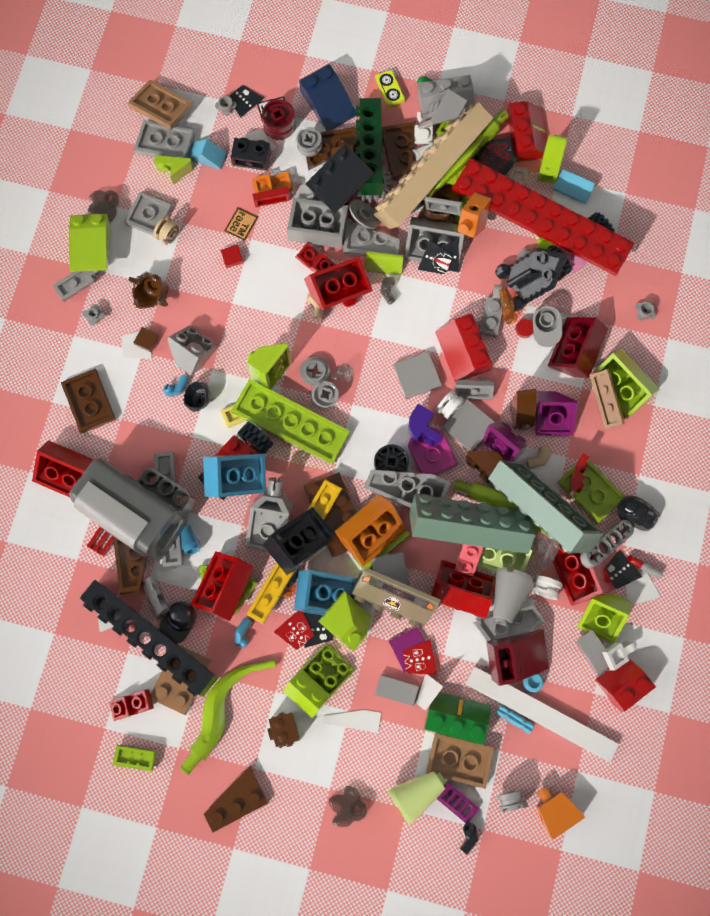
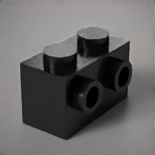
M245 137L234 138L230 156L232 166L268 171L271 156L270 143L264 140H249Z

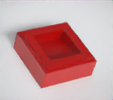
M238 244L220 250L226 268L244 263Z

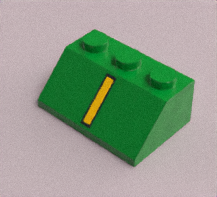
M439 692L428 707L423 730L484 745L489 726L491 705Z

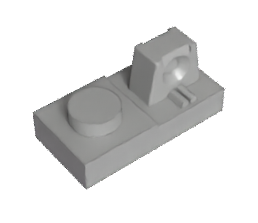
M478 377L477 381L456 380L455 392L458 397L461 396L463 399L493 400L494 381H490L489 378Z

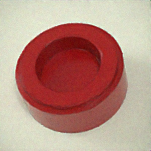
M529 319L519 320L515 327L516 334L521 338L531 337L533 334V322Z

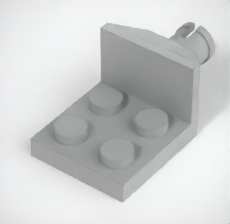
M276 477L268 478L266 493H261L257 496L251 505L245 547L267 551L263 546L267 538L289 523L290 513L294 504L285 493H282L283 479L278 478L276 482Z

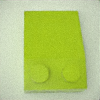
M107 213L70 215V272L108 270L111 226Z

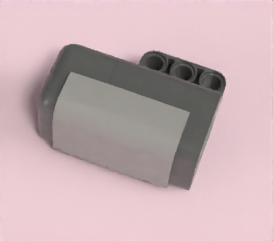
M102 458L94 459L69 493L76 510L143 557L149 556L157 562L165 556L187 525L186 516L195 504L194 497L186 489L154 468L146 469L136 481ZM153 476H157L156 480L150 483V479ZM169 486H172L171 491L165 493V489ZM187 496V501L180 504L181 498Z

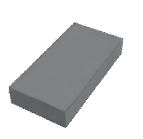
M380 675L375 695L413 706L419 686Z

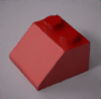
M631 659L618 669H608L595 679L619 712L627 711L656 688L646 673Z

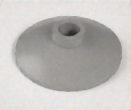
M354 199L349 204L350 213L357 223L369 229L379 227L381 222L373 215L376 210L369 203L360 199Z

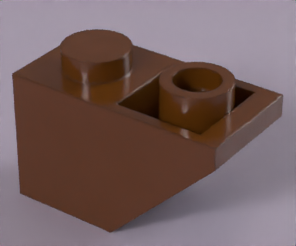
M468 451L465 457L467 459L466 463L472 469L476 468L480 472L479 476L486 483L489 482L491 485L493 483L488 478L499 461L505 460L498 452Z

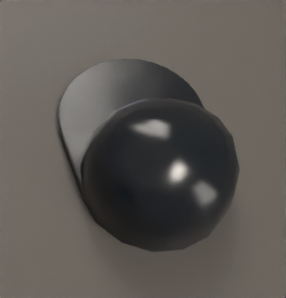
M184 601L173 603L161 621L159 630L176 644L184 641L196 621L194 607Z

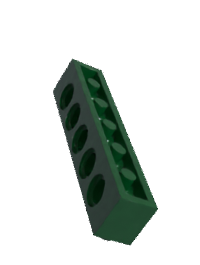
M359 98V106H356V117H359V119H356V131H360V133H356V145H360V148H356V155L374 172L361 186L360 195H382L381 98Z

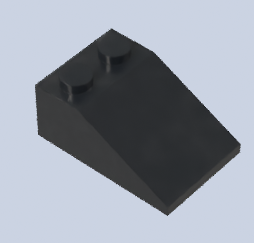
M311 507L272 533L263 546L284 573L289 575L335 540L337 536L317 511Z

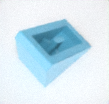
M204 139L192 143L188 158H191V161L221 170L227 153L210 140Z

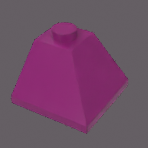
M537 391L535 435L574 436L577 400L556 391Z

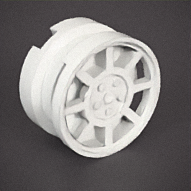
M451 390L436 408V411L443 413L444 418L447 420L452 417L450 415L457 412L465 401L461 396L458 397L454 390Z
M537 575L534 580L536 584L531 592L544 598L558 600V591L561 590L563 584L552 578Z

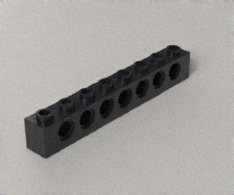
M94 579L81 595L80 599L85 602L83 606L90 612L95 610L99 614L97 616L98 619L105 624L111 623L113 625L112 630L120 636L122 634L127 636L128 639L126 641L133 647L139 646L143 649L141 653L149 660L154 658L158 661L156 666L164 672L169 670L173 674L171 678L180 685L182 682L188 686L186 690L193 696L200 695L204 697L219 678L97 580ZM106 599V606L100 608L101 601ZM121 611V617L115 620V613ZM132 623H136L135 630L129 632V626ZM150 634V642L144 644V637ZM165 646L166 653L163 656H159V649ZM180 658L181 665L175 669L173 663L176 659ZM196 671V678L190 681L188 678L189 673Z

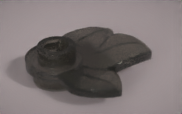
M101 190L94 191L89 196L92 203L88 208V214L107 213L109 223H111L117 214L116 207L119 204V195L112 190L106 192Z
M346 786L344 795H334L329 798V805L336 813L332 821L335 826L348 827L353 821L363 820L367 814L366 804L360 800V793L354 787ZM356 806L359 808L358 814H355L353 811Z

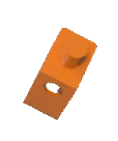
M474 192L461 211L458 232L472 238L481 233L486 226L492 199Z
M547 785L537 791L543 802L536 809L550 839L554 840L585 818L563 792L559 791L553 795Z

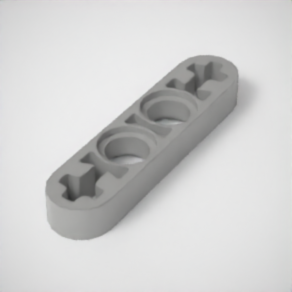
M622 520L602 535L590 553L581 554L582 564L586 568H592L600 564L632 536L634 532L632 524L627 520ZM610 535L614 536L616 543L611 541ZM599 544L604 547L605 553L600 551Z

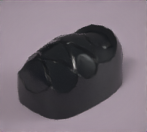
M633 495L623 497L618 505L619 518L629 521L634 528L641 531L653 529L660 517L659 512L653 506Z

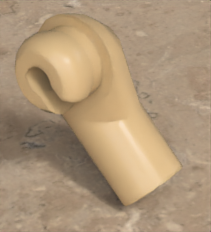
M309 294L307 302L315 307L313 318L322 320L324 310L318 306Z
M547 445L539 448L540 452L536 458L527 459L529 469L546 465L552 454L551 449Z

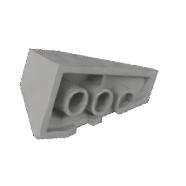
M371 470L364 488L411 508L415 494H427L432 497L442 498L446 496L451 482L433 474Z

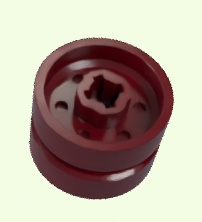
M275 99L269 101L263 107L261 114L265 133L275 140H283L290 137L296 126L293 107L285 100Z

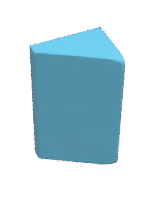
M562 169L553 190L586 204L595 183Z

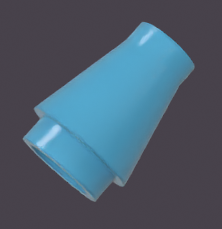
M186 525L181 532L182 551L186 555H192L200 551L201 544L191 525Z

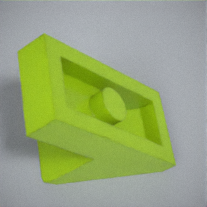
M159 155L154 157V164L157 170L164 173L171 171L170 179L172 184H175L193 170L191 158Z

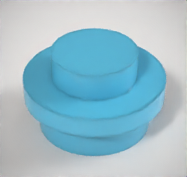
M540 674L523 680L525 689L533 693L540 691L544 684Z

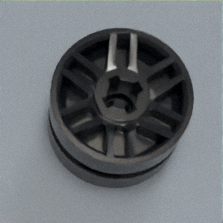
M394 444L385 445L375 454L374 470L408 472L409 457L402 447Z

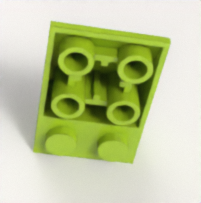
M325 644L288 682L283 692L313 718L353 674L355 669Z

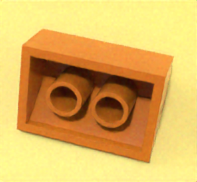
M377 495L339 527L335 533L344 547L364 567L407 529L393 504L384 497Z

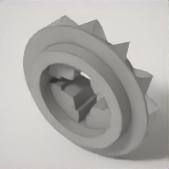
M311 357L302 363L300 376L304 383L315 386L319 382L327 381L330 376V368L322 358ZM317 365L318 372L321 374H316L313 378L312 373L309 371H313Z

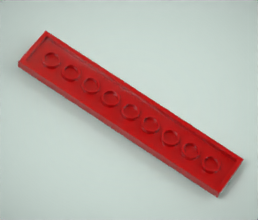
M473 159L468 161L452 187L453 192L468 200L474 192L491 198L489 211L614 276H617L635 245L631 240Z

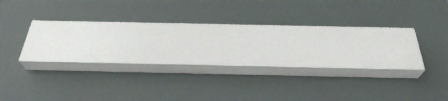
M475 666L465 684L607 762H611L619 745L508 684L497 685L492 681L490 674Z

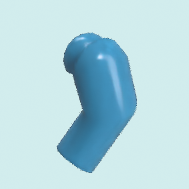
M181 375L177 384H166L164 386V393L169 397L182 394L190 378Z

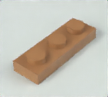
M606 369L590 374L604 428L608 429L625 424L610 370Z

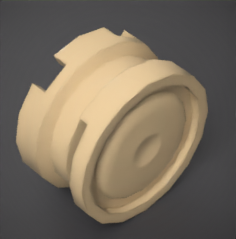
M169 216L162 217L154 229L153 237L161 240L165 245L171 244L179 233L180 223L172 221Z

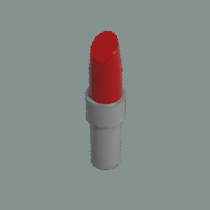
M631 555L627 557L630 563L645 573L647 572L658 579L663 575L662 571L652 567L651 564Z

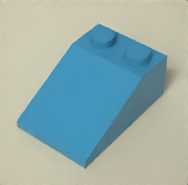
M265 454L203 457L205 497L266 493Z
M314 570L299 571L294 610L324 615L344 591L354 599L351 593L357 579Z

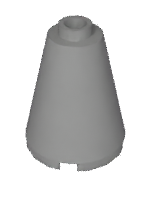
M504 567L497 570L493 618L496 619V623L507 626V624L513 622L535 585V581H532L533 577L513 569V573L507 572V568Z

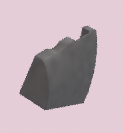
M152 575L142 582V587L158 620L164 617L163 613L169 611V607L155 576Z

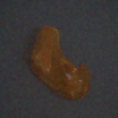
M503 288L499 290L504 322L511 324L517 321V315L514 313V301L509 290Z

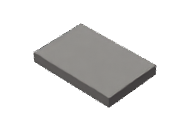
M143 120L133 151L135 154L151 157L159 155L188 158L196 132L194 129L178 126L169 130L157 122Z

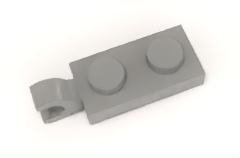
M103 270L73 272L52 286L63 302L95 283L92 277L101 274Z
M495 284L492 298L486 297L479 330L480 334L493 337L498 336L505 300L499 299L502 289L501 285Z

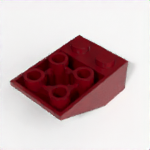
M543 629L486 641L491 678L499 686L522 681L549 669Z

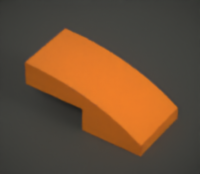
M288 171L273 176L268 173L252 179L255 193L288 187L289 191L294 190Z

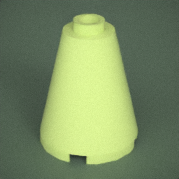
M433 771L388 789V792L410 826L445 790L443 785L446 784V781L440 772L436 774Z

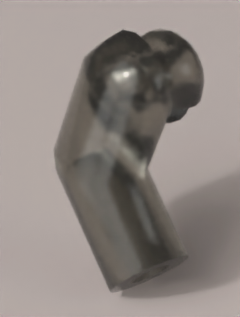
M393 277L384 278L380 293L388 305L396 301L391 293V288L395 284Z

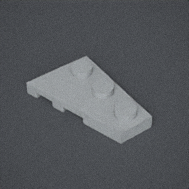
M347 218L343 248L344 255L366 256L368 251L399 254L400 239L381 231L377 232Z
M531 605L521 608L513 622L507 624V626L496 623V619L493 617L473 622V624L485 641L531 632L544 623L545 620L535 606Z

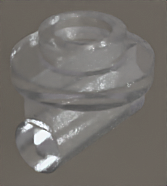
M345 363L337 369L332 378L336 381L343 379L344 382H350L354 374L353 368L348 363Z

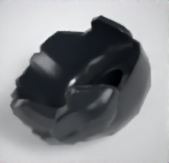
M192 382L188 385L183 395L185 407L192 412L204 409L211 400L209 387L204 382Z

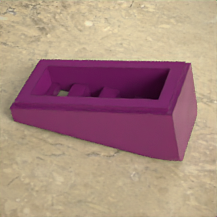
M447 781L444 785L445 790L438 796L437 800L463 822H470L480 808ZM451 789L453 793L448 798V800L445 801L443 798ZM456 795H458L459 799L453 806H451V801L454 799ZM464 800L466 803L458 812L456 808ZM470 805L472 809L467 814V816L464 817L462 814Z

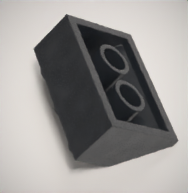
M343 144L305 185L335 214L374 172L348 146Z

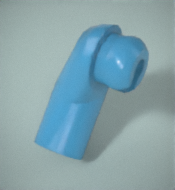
M244 617L235 631V644L241 648H245L249 643V640L244 636L252 621Z

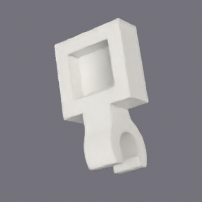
M625 641L623 643H615L604 650L602 653L609 669L616 670L629 661L627 655L634 652L637 647L634 641L631 643Z

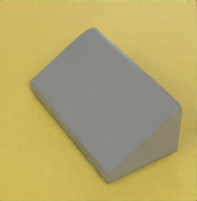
M425 197L426 210L461 215V211L465 206V203Z

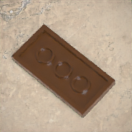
M339 472L304 486L310 504L325 479L342 488L340 495L324 520L336 536L335 531L356 514ZM338 536L327 545L332 558L348 552Z

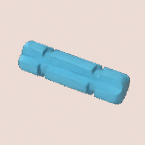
M504 705L499 706L496 712L497 715L502 718L505 717V720L518 728L521 727L526 733L532 732L534 728L533 723L525 721V718L512 710L509 711V708Z

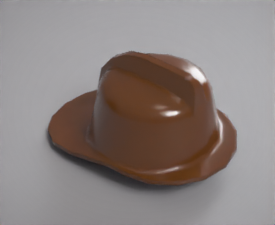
M443 185L431 198L459 202L461 195L452 191V185ZM426 205L423 207L425 215L434 221L446 222L452 216L449 213L426 210Z

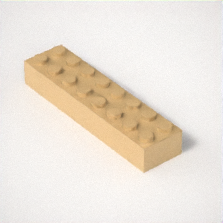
M479 102L474 105L469 104L463 115L449 122L445 127L446 131L434 139L433 142L435 144L431 148L428 147L422 153L423 158L412 164L410 167L412 170L408 174L405 173L399 179L400 184L396 188L393 187L387 193L389 197L377 204L375 207L376 212L373 215L388 230L398 227L403 223L490 123L493 117Z

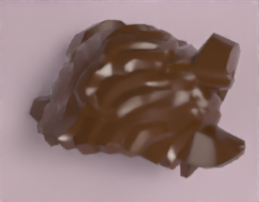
M145 271L136 278H128L129 282L133 285L132 297L134 298L133 304L136 305V308H154L158 304L164 307L168 306L165 299H167L169 287L161 281L160 276Z

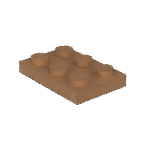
M149 80L128 101L129 108L169 130H172L193 108L191 101L152 80Z
M179 645L207 669L209 668L212 660ZM180 658L176 659L173 663L175 669L181 665ZM162 670L151 692L152 700L186 715L195 696L186 690L188 686L182 682L180 685L172 679L173 674L169 670L166 672ZM196 671L189 673L188 678L190 681L196 678Z
M435 733L426 774L433 771L436 774L440 772L445 779L486 789L494 748Z

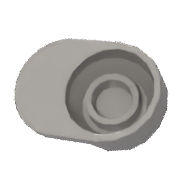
M551 305L540 306L535 310L532 318L534 339L543 347H551L556 345L562 336L561 314Z

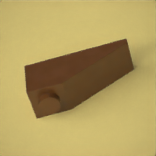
M536 389L516 392L510 406L514 429L519 428L520 431H524L533 426L536 414Z

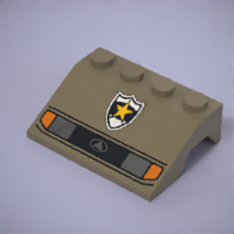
M367 567L359 574L351 593L355 601L362 604L368 602L372 604L373 609L383 612V610L391 612V617L401 620V618L409 620L408 624L417 628L427 624L441 601Z

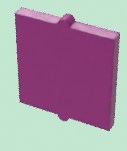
M417 627L406 633L402 632L400 636L389 641L404 673L406 668L403 651L425 642Z

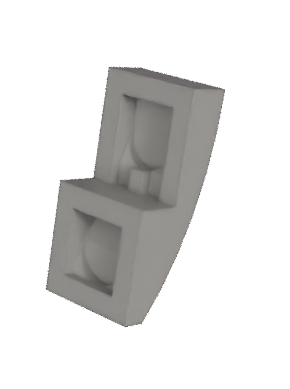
M593 630L575 641L597 675L609 668L602 653L606 649Z

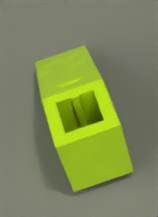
M559 135L548 136L537 181L555 184L567 138H562Z

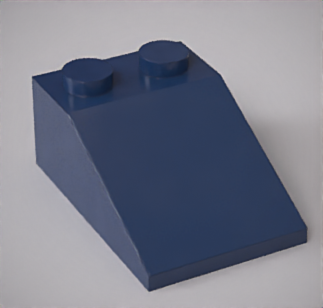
M330 64L299 80L302 96L326 131H331L356 117V110L338 75Z

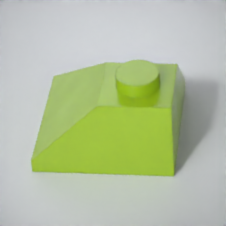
M344 591L318 622L344 646L354 652L367 637L371 615Z
M616 594L593 596L577 628L586 632L593 630L597 637L614 644L630 616L632 602Z

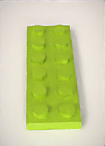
M251 379L246 383L231 410L232 414L251 422L255 426L330 465H333L350 433L349 430Z

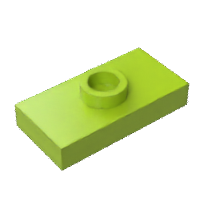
M116 745L112 765L153 772L157 751Z

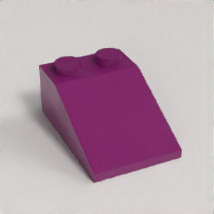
M498 420L488 425L482 442L492 451L498 452L506 461H516L528 445L523 437L520 435L516 436L511 431L512 429L509 425Z

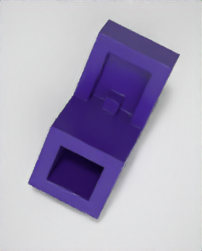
M417 404L410 415L408 424L409 434L416 443L422 437L426 444L438 447L442 440V435L428 427L433 420L434 413L420 404Z

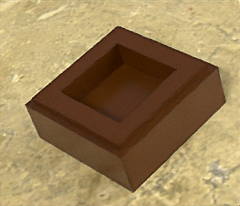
M141 327L133 343L151 352L159 335Z

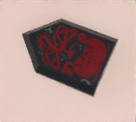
M514 137L488 141L474 160L506 176L518 160Z

